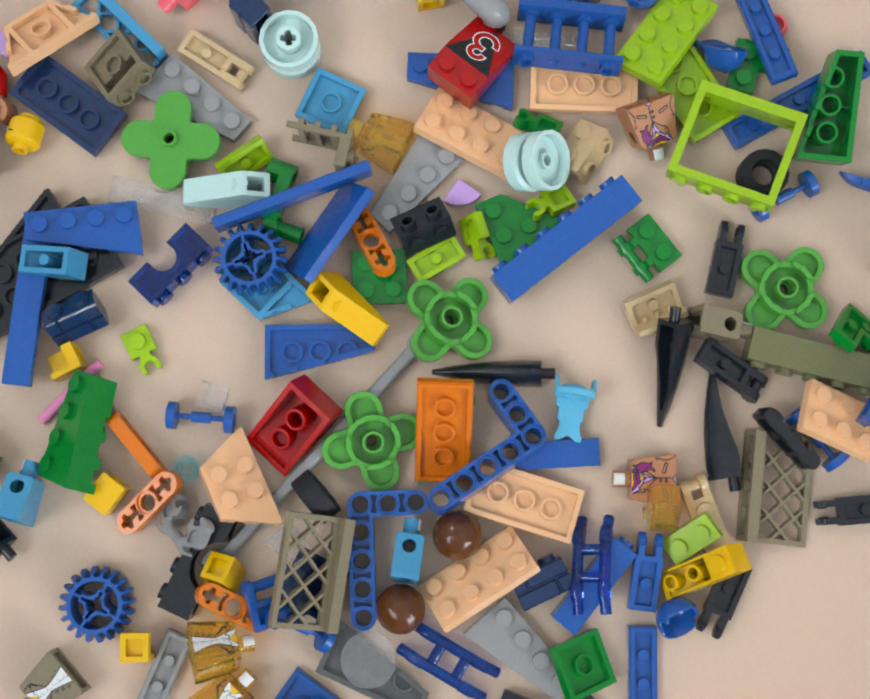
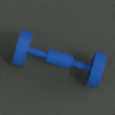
M809 170L798 174L800 186L793 189L789 187L781 191L777 196L775 204L779 205L795 197V193L803 191L809 198L818 195L820 187L814 174ZM751 211L754 218L760 223L769 219L768 212Z
M169 401L166 407L165 425L168 429H176L179 418L211 424V421L223 422L224 433L233 434L236 426L237 410L236 406H226L224 416H212V413L197 411L187 414L180 413L179 402Z
M801 406L785 418L790 427L798 423ZM810 437L818 448H822L829 456L822 463V467L827 472L836 469L850 457L849 454L840 450L833 453L825 443Z
M287 603L279 609L277 621H286L289 618L287 617L289 609ZM269 608V610H268V612H267V614H266V618H265V625H266V626L268 625V619H269L270 608ZM294 629L306 636L309 634L315 636L314 648L322 653H326L331 649L337 634H328L324 631Z

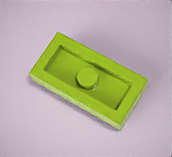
M257 135L214 165L220 174L242 170L256 172L267 165L274 156L261 136Z
M455 236L419 252L406 260V263L417 281L430 280L465 259L466 254Z
M705 511L666 536L663 548L674 563L678 565L722 537L723 532L708 512Z

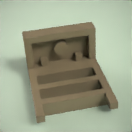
M299 117L298 123L287 120L286 127L297 129L299 135L293 134L292 141L337 151L334 160L336 171L357 164L358 157H355L357 142L353 129L348 128L346 134L339 132L336 125H332L331 130L324 129L321 122L315 121V126L307 125L304 118ZM310 132L314 133L315 139L310 138ZM326 136L330 137L332 143L325 141Z

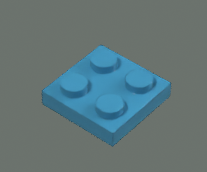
M318 67L295 116L298 119L299 117L304 118L307 123L315 126V121L321 122L324 129L331 130V126L336 125L339 132L347 134V130L350 128L367 94V90Z

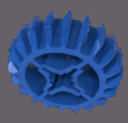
M249 223L247 231H245L244 227L240 224L237 226L239 233L235 234L232 229L227 231L231 236L229 240L225 237H220L224 247H215V251L221 254V256L214 257L213 262L222 265L217 266L214 271L217 274H223L219 281L222 284L229 282L227 284L229 291L237 287L236 294L242 296L245 289H247V296L252 298L254 296V289H257L258 294L263 296V287L266 286L270 291H273L274 287L271 282L273 280L279 284L282 282L277 273L286 274L287 272L284 267L280 266V264L288 263L287 257L280 256L285 254L287 249L285 246L278 247L282 243V239L280 237L273 239L275 232L272 229L265 233V226L260 224L255 231L254 224ZM249 240L262 241L271 249L267 251L263 249L254 250ZM240 244L241 253L230 262L232 252ZM248 251H249V252L254 256V258H255V259L253 260V268H254V270H253V269L250 267V265L247 263V261H249V258H248L249 253H248ZM272 258L270 269L261 277V266ZM236 269L238 271L247 270L253 281L240 280L234 277L232 271Z
M93 566L91 572L87 568L82 569L81 576L75 574L71 577L73 584L66 583L64 585L65 590L69 594H61L59 597L61 600L66 601V604L59 606L58 609L60 611L66 610L67 615L63 616L61 621L70 620L71 624L68 625L67 630L72 631L77 628L75 637L81 638L85 634L86 642H91L95 637L97 643H101L104 641L105 636L108 640L115 638V632L118 634L124 632L122 624L129 625L132 622L127 615L135 613L136 609L129 607V604L136 602V598H129L128 593L134 591L133 586L125 588L124 585L128 582V578L124 577L118 580L120 571L115 570L110 575V567L108 566L103 567L101 572L98 566ZM91 581L105 583L96 593L83 590ZM113 591L117 597L118 609L111 601ZM100 598L102 608L96 610L94 607L96 604H93V601ZM78 601L84 606L85 612L83 616L80 614ZM99 615L113 618L107 626H94L91 624Z

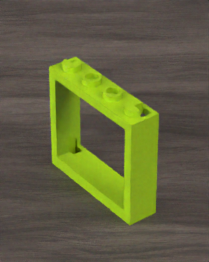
M702 79L665 177L677 182L679 186L687 184L696 187V191L705 195L713 193L722 196V200L731 204H738L739 202L748 205L751 211L756 212L757 210L763 213H770L776 202L808 114ZM703 101L792 131L768 195L678 165Z

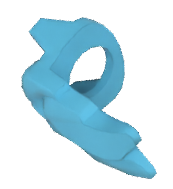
M559 374L556 375L554 395L556 396V407H558L556 419L559 421V424L554 434V439L560 440L564 437H569L575 443L581 442L579 427L583 422V414L587 410L589 402L596 399L597 380H593L590 390H587L586 387L578 384L566 383L561 385Z

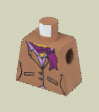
M659 92L616 108V113L632 148L639 150L647 149L650 161L666 157L663 143L675 139L677 135L673 94Z
M677 454L628 460L627 471H612V487H626L627 499L676 508Z

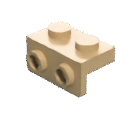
M582 118L566 139L571 161L569 173L576 176L578 181L584 185L594 176L597 167L604 157L610 153L614 144L607 129Z
M671 279L621 301L631 330L639 337H648L657 333L658 318H669L670 306L682 308L680 318L689 316L688 310L682 306L675 282Z

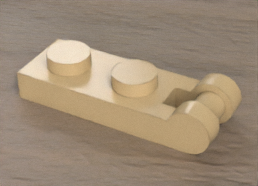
M192 28L177 49L180 55L224 81L238 92H241L245 86L244 81L248 76L251 77L255 71L250 64ZM233 66L239 69L235 76L229 74Z
M704 473L696 475L695 479L691 481L683 480L678 482L677 487L690 520L707 511L723 532L722 537L703 548L704 554L721 546L732 544ZM699 489L701 497L693 500L691 492Z

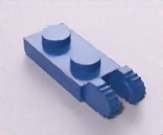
M639 531L636 541V552H634L637 556L632 563L626 607L631 610L656 613L664 560L662 557L664 535L656 533L653 541V554H645L647 533Z

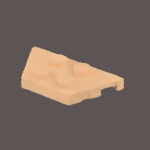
M46 0L5 25L4 36L7 40L5 45L9 56L8 69L12 76H17L100 24L98 15L94 12H91L89 15L79 12L77 7L62 5L60 2Z
M240 427L200 467L199 474L219 522L234 523L238 521L251 525L262 523L272 524L274 527L281 526L283 523L244 430Z

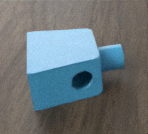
M24 459L19 474L10 471L7 473L0 489V518L29 527L34 526L45 484L36 479L39 471L38 462Z
M405 518L403 532H397L390 575L391 581L419 584L425 535H420V519ZM405 545H414V551L410 553L404 551Z

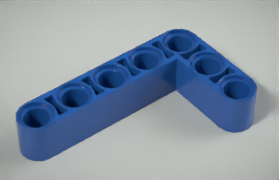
M497 379L491 383L488 391V402L511 436L430 490L428 506L434 514L444 515L449 513L542 449L546 440V431L508 380ZM501 389L508 396L505 399H498L494 396L493 392ZM517 411L523 415L524 419L522 421H514L510 418L509 414ZM529 433L536 434L540 442L531 444L526 440L525 436ZM511 448L517 453V457L515 459H507L503 455V450ZM482 464H490L495 472L491 475H485L480 471L479 467ZM460 479H467L472 487L467 491H463L457 487L456 482ZM438 494H443L448 498L449 502L445 506H437L433 502V498Z
M421 490L361 491L352 494L348 499V518L356 520L355 527L363 524L369 529V536L364 540L356 538L354 534L349 561L351 623L359 631L371 629L377 620L374 517L422 514L428 507V497ZM413 494H419L424 499V505L419 510H413L408 504V499ZM385 495H391L396 500V507L392 511H386L381 507V499ZM358 496H363L368 501V508L364 512H358L353 506V502ZM361 552L366 553L370 558L369 566L364 568L357 566L355 563V556ZM359 581L369 583L371 592L368 595L363 596L356 591V584ZM363 609L369 611L372 620L367 624L359 622L357 619L358 611Z

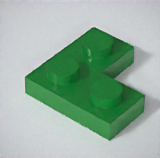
M737 38L734 46L745 48L748 50V53L739 68L729 72L726 87L752 96L758 72L766 73L753 41Z
M849 303L842 309L828 336L833 339L837 346L844 348L848 353L857 348L859 342L866 351L870 352V319Z

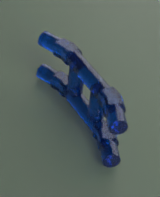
M608 514L603 517L599 533L600 544H585L588 519L585 516H578L572 535L573 558L570 596L573 615L584 614L583 583H598L600 614L609 615L612 614L610 574L614 517ZM584 555H600L599 571L583 572Z
M421 623L414 631L435 644L427 659L403 643L397 647L396 653L404 657L408 662L473 699H486L487 693L461 679L469 664L494 678H497L501 671L499 667L463 648L424 623ZM445 650L460 658L452 673L437 665Z

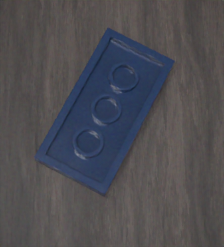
M50 56L29 67L9 91L13 97L95 158L128 118L126 112L108 102L103 95Z

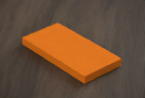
M417 377L415 481L442 482L471 463L474 379ZM460 479L457 481L463 483H470V481L467 479Z

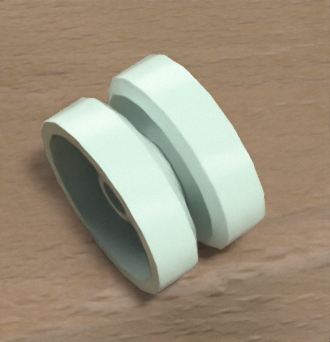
M284 10L276 12L266 19L260 29L259 44L266 64L272 72L284 79L292 80L306 77L313 72L320 62L322 49L316 26L310 18L299 11Z
M552 129L514 134L504 148L502 160L504 174L508 183L514 190L521 193L559 189L568 178L571 164L570 152L565 139L559 132Z

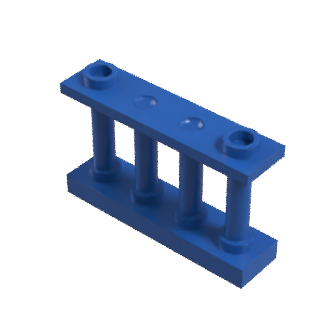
M519 0L517 21H525L523 45L515 44L512 65H520L525 68L538 67L601 74L602 76H619L624 56L614 55L616 31L622 32L627 7L569 0ZM536 23L552 24L549 48L533 46ZM562 25L578 27L576 51L560 49ZM589 28L605 30L603 54L587 52Z

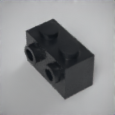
M440 197L390 219L407 257L457 235L451 216Z

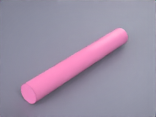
M96 359L84 372L96 375L104 365ZM68 387L37 417L43 424L46 425L58 413L66 397Z

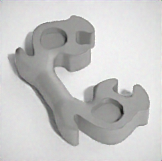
M178 493L160 511L163 523L156 522V527L161 533L168 535L172 539L180 554L191 557L190 548L202 550L207 546L210 536L214 532V524L211 520L201 517L200 521L192 519L186 527L188 534L184 536L176 528V521L184 519L189 513V509L183 507V503L189 502V498Z

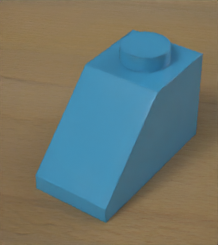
M22 244L18 272L57 279L85 281L89 254L71 247Z

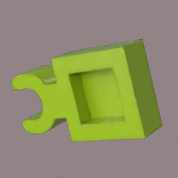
M564 184L556 190L540 191L539 198H530L526 202L525 209L537 208L539 211L533 213L532 219L533 221H538L543 218L546 212H549L551 217H555L575 208L577 201Z
M146 324L120 336L131 360L135 361L140 358L139 367L144 375L150 374L147 369L149 362H154L158 369L163 367L161 360L152 354L153 351L159 348Z

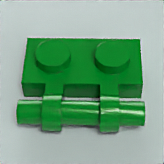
M649 213L626 230L632 240L626 242L620 234L612 241L618 248L617 252L621 257L624 256L634 268L632 270L636 276L639 275L645 283L654 277L648 269L650 266L653 265L660 273L682 256ZM637 246L647 257L643 262L633 251Z

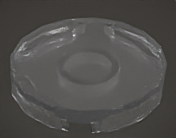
M366 631L357 633L347 641L342 649L340 662L342 672L349 682L359 688L372 689L380 687L389 681L395 671L397 657L395 648L388 638L377 632Z

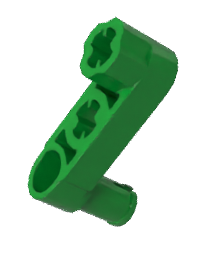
M275 158L271 159L266 173H270V182L275 184L272 195L294 187L298 175V166ZM285 209L264 216L262 225L265 226V233L272 229L275 232L273 238L280 237L300 245L305 228L283 222L282 218Z

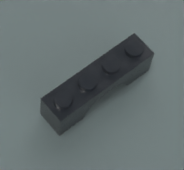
M212 502L206 503L205 507L201 505L194 518L200 521V518L204 517L211 520L214 524V532L211 534L207 546L212 543L228 542L238 524V521L234 523L219 522ZM190 548L191 557L181 555V557L177 556L170 568V572L173 573L169 583L164 582L157 596L160 598L157 607L187 621L194 617L199 606L194 598L195 590L199 586L195 576V563L202 550Z

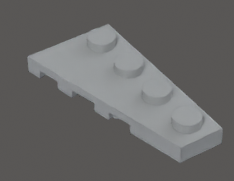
M173 53L152 74L151 82L146 86H141L137 91L139 96L157 102L161 95L169 91L183 93L193 105L194 122L213 126L220 136L234 143L253 124L246 115Z
M418 135L372 210L371 214L374 219L391 234L394 228L390 219L419 206L465 159Z
M505 596L463 633L464 636L553 699H562L564 697L547 650L549 647Z

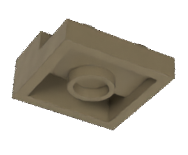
M118 28L84 66L105 99L120 108L134 101V94L141 86H146L151 82L152 74L156 70L145 53L138 50L127 34Z

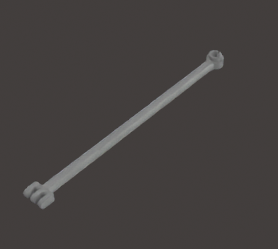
M410 338L407 341V348L367 390L377 398L386 391L415 359L410 350ZM345 415L271 494L277 508L294 491L291 482L307 469L312 471L323 459L321 449L324 439L332 432L347 428ZM256 523V525L244 524L218 553L233 557L259 529L262 523ZM213 549L199 561L198 564L201 567L205 565L211 551H214Z

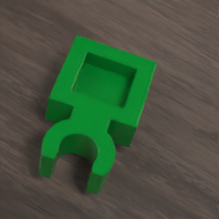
M520 108L518 116H515L513 122L515 128L520 130L527 129L529 132L552 129L560 133L564 124L541 113L536 117L530 111Z

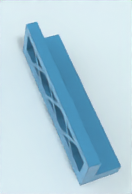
M75 0L71 4L77 7L80 13L87 15L91 13L86 12L82 8L88 0ZM96 0L98 2V12L94 13L98 15L101 23L94 28L108 40L116 30H104L102 28L103 18H115L116 29L121 30L122 25L126 29L122 31L135 38L134 45L138 50L144 53H151L156 58L152 64L157 70L169 57L164 48L115 0Z

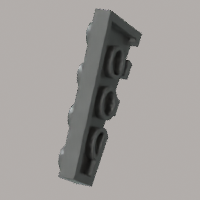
M341 620L333 646L328 652L323 654L315 671L372 699H427L429 695L428 691Z

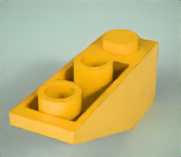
M320 272L305 292L321 311L371 346L377 345L390 325L339 272Z
M742 542L727 544L662 571L660 583L666 599L669 600L751 570L752 567Z

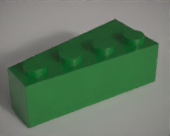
M837 49L827 55L805 113L808 114L791 161L840 166L851 163L865 52Z
M75 369L73 376L69 380L64 402L59 408L57 422L49 435V444L45 455L40 460L37 475L64 488L94 495L96 485L92 484L94 471H99L101 460L97 459L99 445L105 443L107 432H105L104 421L109 419L117 386L116 382Z

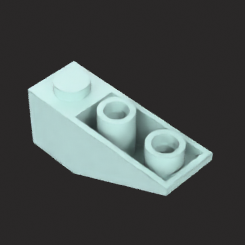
M242 170L183 180V206L233 210L270 196V173Z

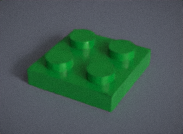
M391 249L395 255L396 269L388 277L375 275L362 251H351L353 287L370 305L406 304L407 273L404 249ZM381 253L378 254L379 264L387 266L388 262H384Z
M591 628L547 649L565 699H583L617 682L597 628Z

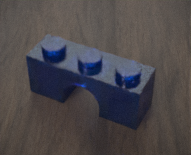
M187 223L167 241L176 253V262L172 268L166 271H158L146 262L128 281L149 303L157 308L160 304L162 306L167 304L174 295L172 292L179 285L184 286L193 276L192 272L198 266H204L212 257L211 253L214 249Z

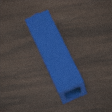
M611 536L574 583L575 588L565 594L550 615L572 634L576 635L637 556L632 551L634 545L622 536L619 539Z

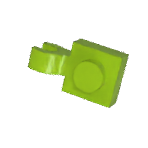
M482 211L472 212L457 221L466 247L472 246L473 257L476 262L485 257L488 260L496 256L494 247L485 240L490 234Z

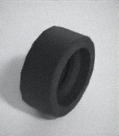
M307 469L291 482V486L298 497L313 514L334 516L341 511L340 506L330 492L310 470Z

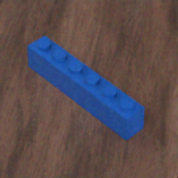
M623 175L619 176L616 180L612 176L599 186L601 191L594 197L591 193L586 195L578 202L580 207L573 213L570 210L564 212L556 219L559 223L551 230L548 226L535 235L537 241L531 246H528L527 243L523 244L513 252L516 256L509 263L504 259L492 269L494 274L490 280L509 304L513 303L642 201Z

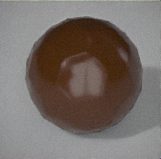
M453 510L440 516L434 525L432 536L435 547L443 556L452 560H462L470 557L477 551L481 544L482 531L477 519L469 512Z
M394 584L386 588L378 597L376 604V616L381 626L387 631L399 635L408 634L416 630L423 622L426 612L425 601L420 592L407 584Z

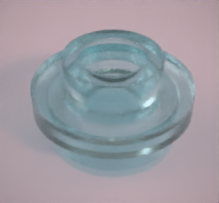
M180 456L172 465V471L180 474L183 483L192 482L199 475L200 464L192 456ZM185 464L191 466L189 474H184L182 471V467Z

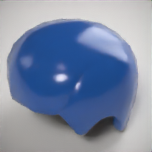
M682 597L671 598L659 607L656 614V623L663 637L674 639L687 634L696 627L695 615L699 617L696 605L690 599Z

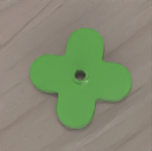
M169 91L161 95L155 105L154 119L152 121H133L124 128L121 135L122 146L130 155L135 158L150 159V178L155 185L165 191H174L181 188L183 180L188 178L189 164L193 161L206 162L214 159L222 147L221 136L213 126L206 123H193V105L188 97L179 91Z
M808 247L794 250L782 262L765 250H755L747 254L740 263L739 272L743 281L755 293L744 306V321L751 323L752 327L756 326L768 330L777 327L784 318H787L796 327L804 330L820 326L828 314L825 300L813 290V284L822 275L824 269L821 255L816 250ZM780 286L785 288V295L780 291Z
M464 278L447 292L429 280L417 281L409 288L405 298L406 306L421 321V325L410 338V350L416 359L425 363H432L439 360L449 348H452L465 359L478 360L490 351L492 346L491 333L478 320V314L485 307L488 299L487 290L480 281L473 278ZM444 317L450 318L452 325L448 324Z
M368 391L354 392L347 398L344 405L347 428L332 432L324 439L321 449L322 455L326 463L336 469H346L358 465L365 483L374 490L384 491L393 487L399 478L400 471L396 458L397 453L416 446V418L404 412L385 416L380 400L373 393ZM369 435L376 437V442L372 445L366 443V438Z

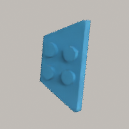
M249 240L254 250L263 249L254 240ZM240 244L232 252L230 262L241 253ZM248 251V253H249V256H248L249 261H247V263H248V264L250 265V267L254 270V268H253V260H254L255 258H254V256ZM272 258L261 266V277L270 269ZM236 269L232 271L234 277L240 280L253 281L247 270L238 271ZM288 272L286 274L277 273L282 282L279 284L273 280L271 282L274 287L273 291H270L266 286L263 287V296L258 294L257 289H254V296L252 298L247 296V289H245L242 296L236 294L237 287L229 291L260 321L313 302L305 294L307 289ZM220 282V284L223 285V286L227 289V284H228L229 282L224 283V284H222V283Z

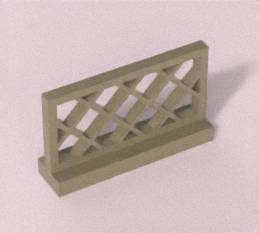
M745 430L741 469L743 476H741L740 481L741 490L739 492L735 540L805 548L811 469H800L797 467V464L793 463L783 471L775 460L784 452L780 449L771 456L766 449L767 438H770L767 431ZM801 436V442H805L804 446L807 449H813L814 442L810 437ZM772 465L779 476L769 484L764 477V472L768 466ZM795 468H798L802 474V481L795 487L787 475ZM784 480L791 491L781 499L773 488ZM769 492L777 503L767 511L762 505V497ZM795 495L800 501V507L793 514L785 503ZM781 507L789 518L778 526L771 515ZM765 520L775 530L767 538L759 537L760 525ZM791 523L798 529L797 541L789 540L783 533V530Z
M286 510L268 627L324 631L328 634H338L356 520L344 516H329ZM294 518L303 519L308 526L297 537L292 531ZM325 521L332 522L330 534L322 539L316 528ZM312 532L319 543L307 553L300 542ZM297 546L303 557L291 565L287 559L288 552ZM323 548L327 554L326 562L318 568L311 557ZM307 561L314 572L302 581L296 570ZM292 574L299 585L289 594H286L283 589V582ZM318 577L322 582V588L313 597L306 586ZM303 590L309 601L298 610L291 599ZM287 603L294 614L286 621H277L279 609ZM314 605L318 611L316 623H307L302 614Z

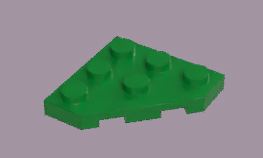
M501 194L475 204L476 210L482 211L490 234L488 238L495 249L499 263L504 259L509 263L516 257L513 252L525 243L531 246L537 241L535 235L547 226L551 230L559 223L556 220L558 217H551L550 214L544 213L542 219L533 221V213L539 211L538 209L530 208L526 210V204Z

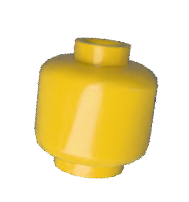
M21 113L10 119L5 133V141L11 146V150L17 154L27 155L28 153L37 152L40 149L45 134V127L37 116L30 113Z

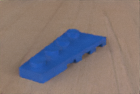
M408 52L407 82L437 90L439 86L428 79V65L438 53ZM513 58L480 97V103L493 104L512 112Z
M136 201L23 212L28 242L76 246L84 249L108 250L109 252H124L144 256Z
M341 324L265 325V380L375 352V346H371Z

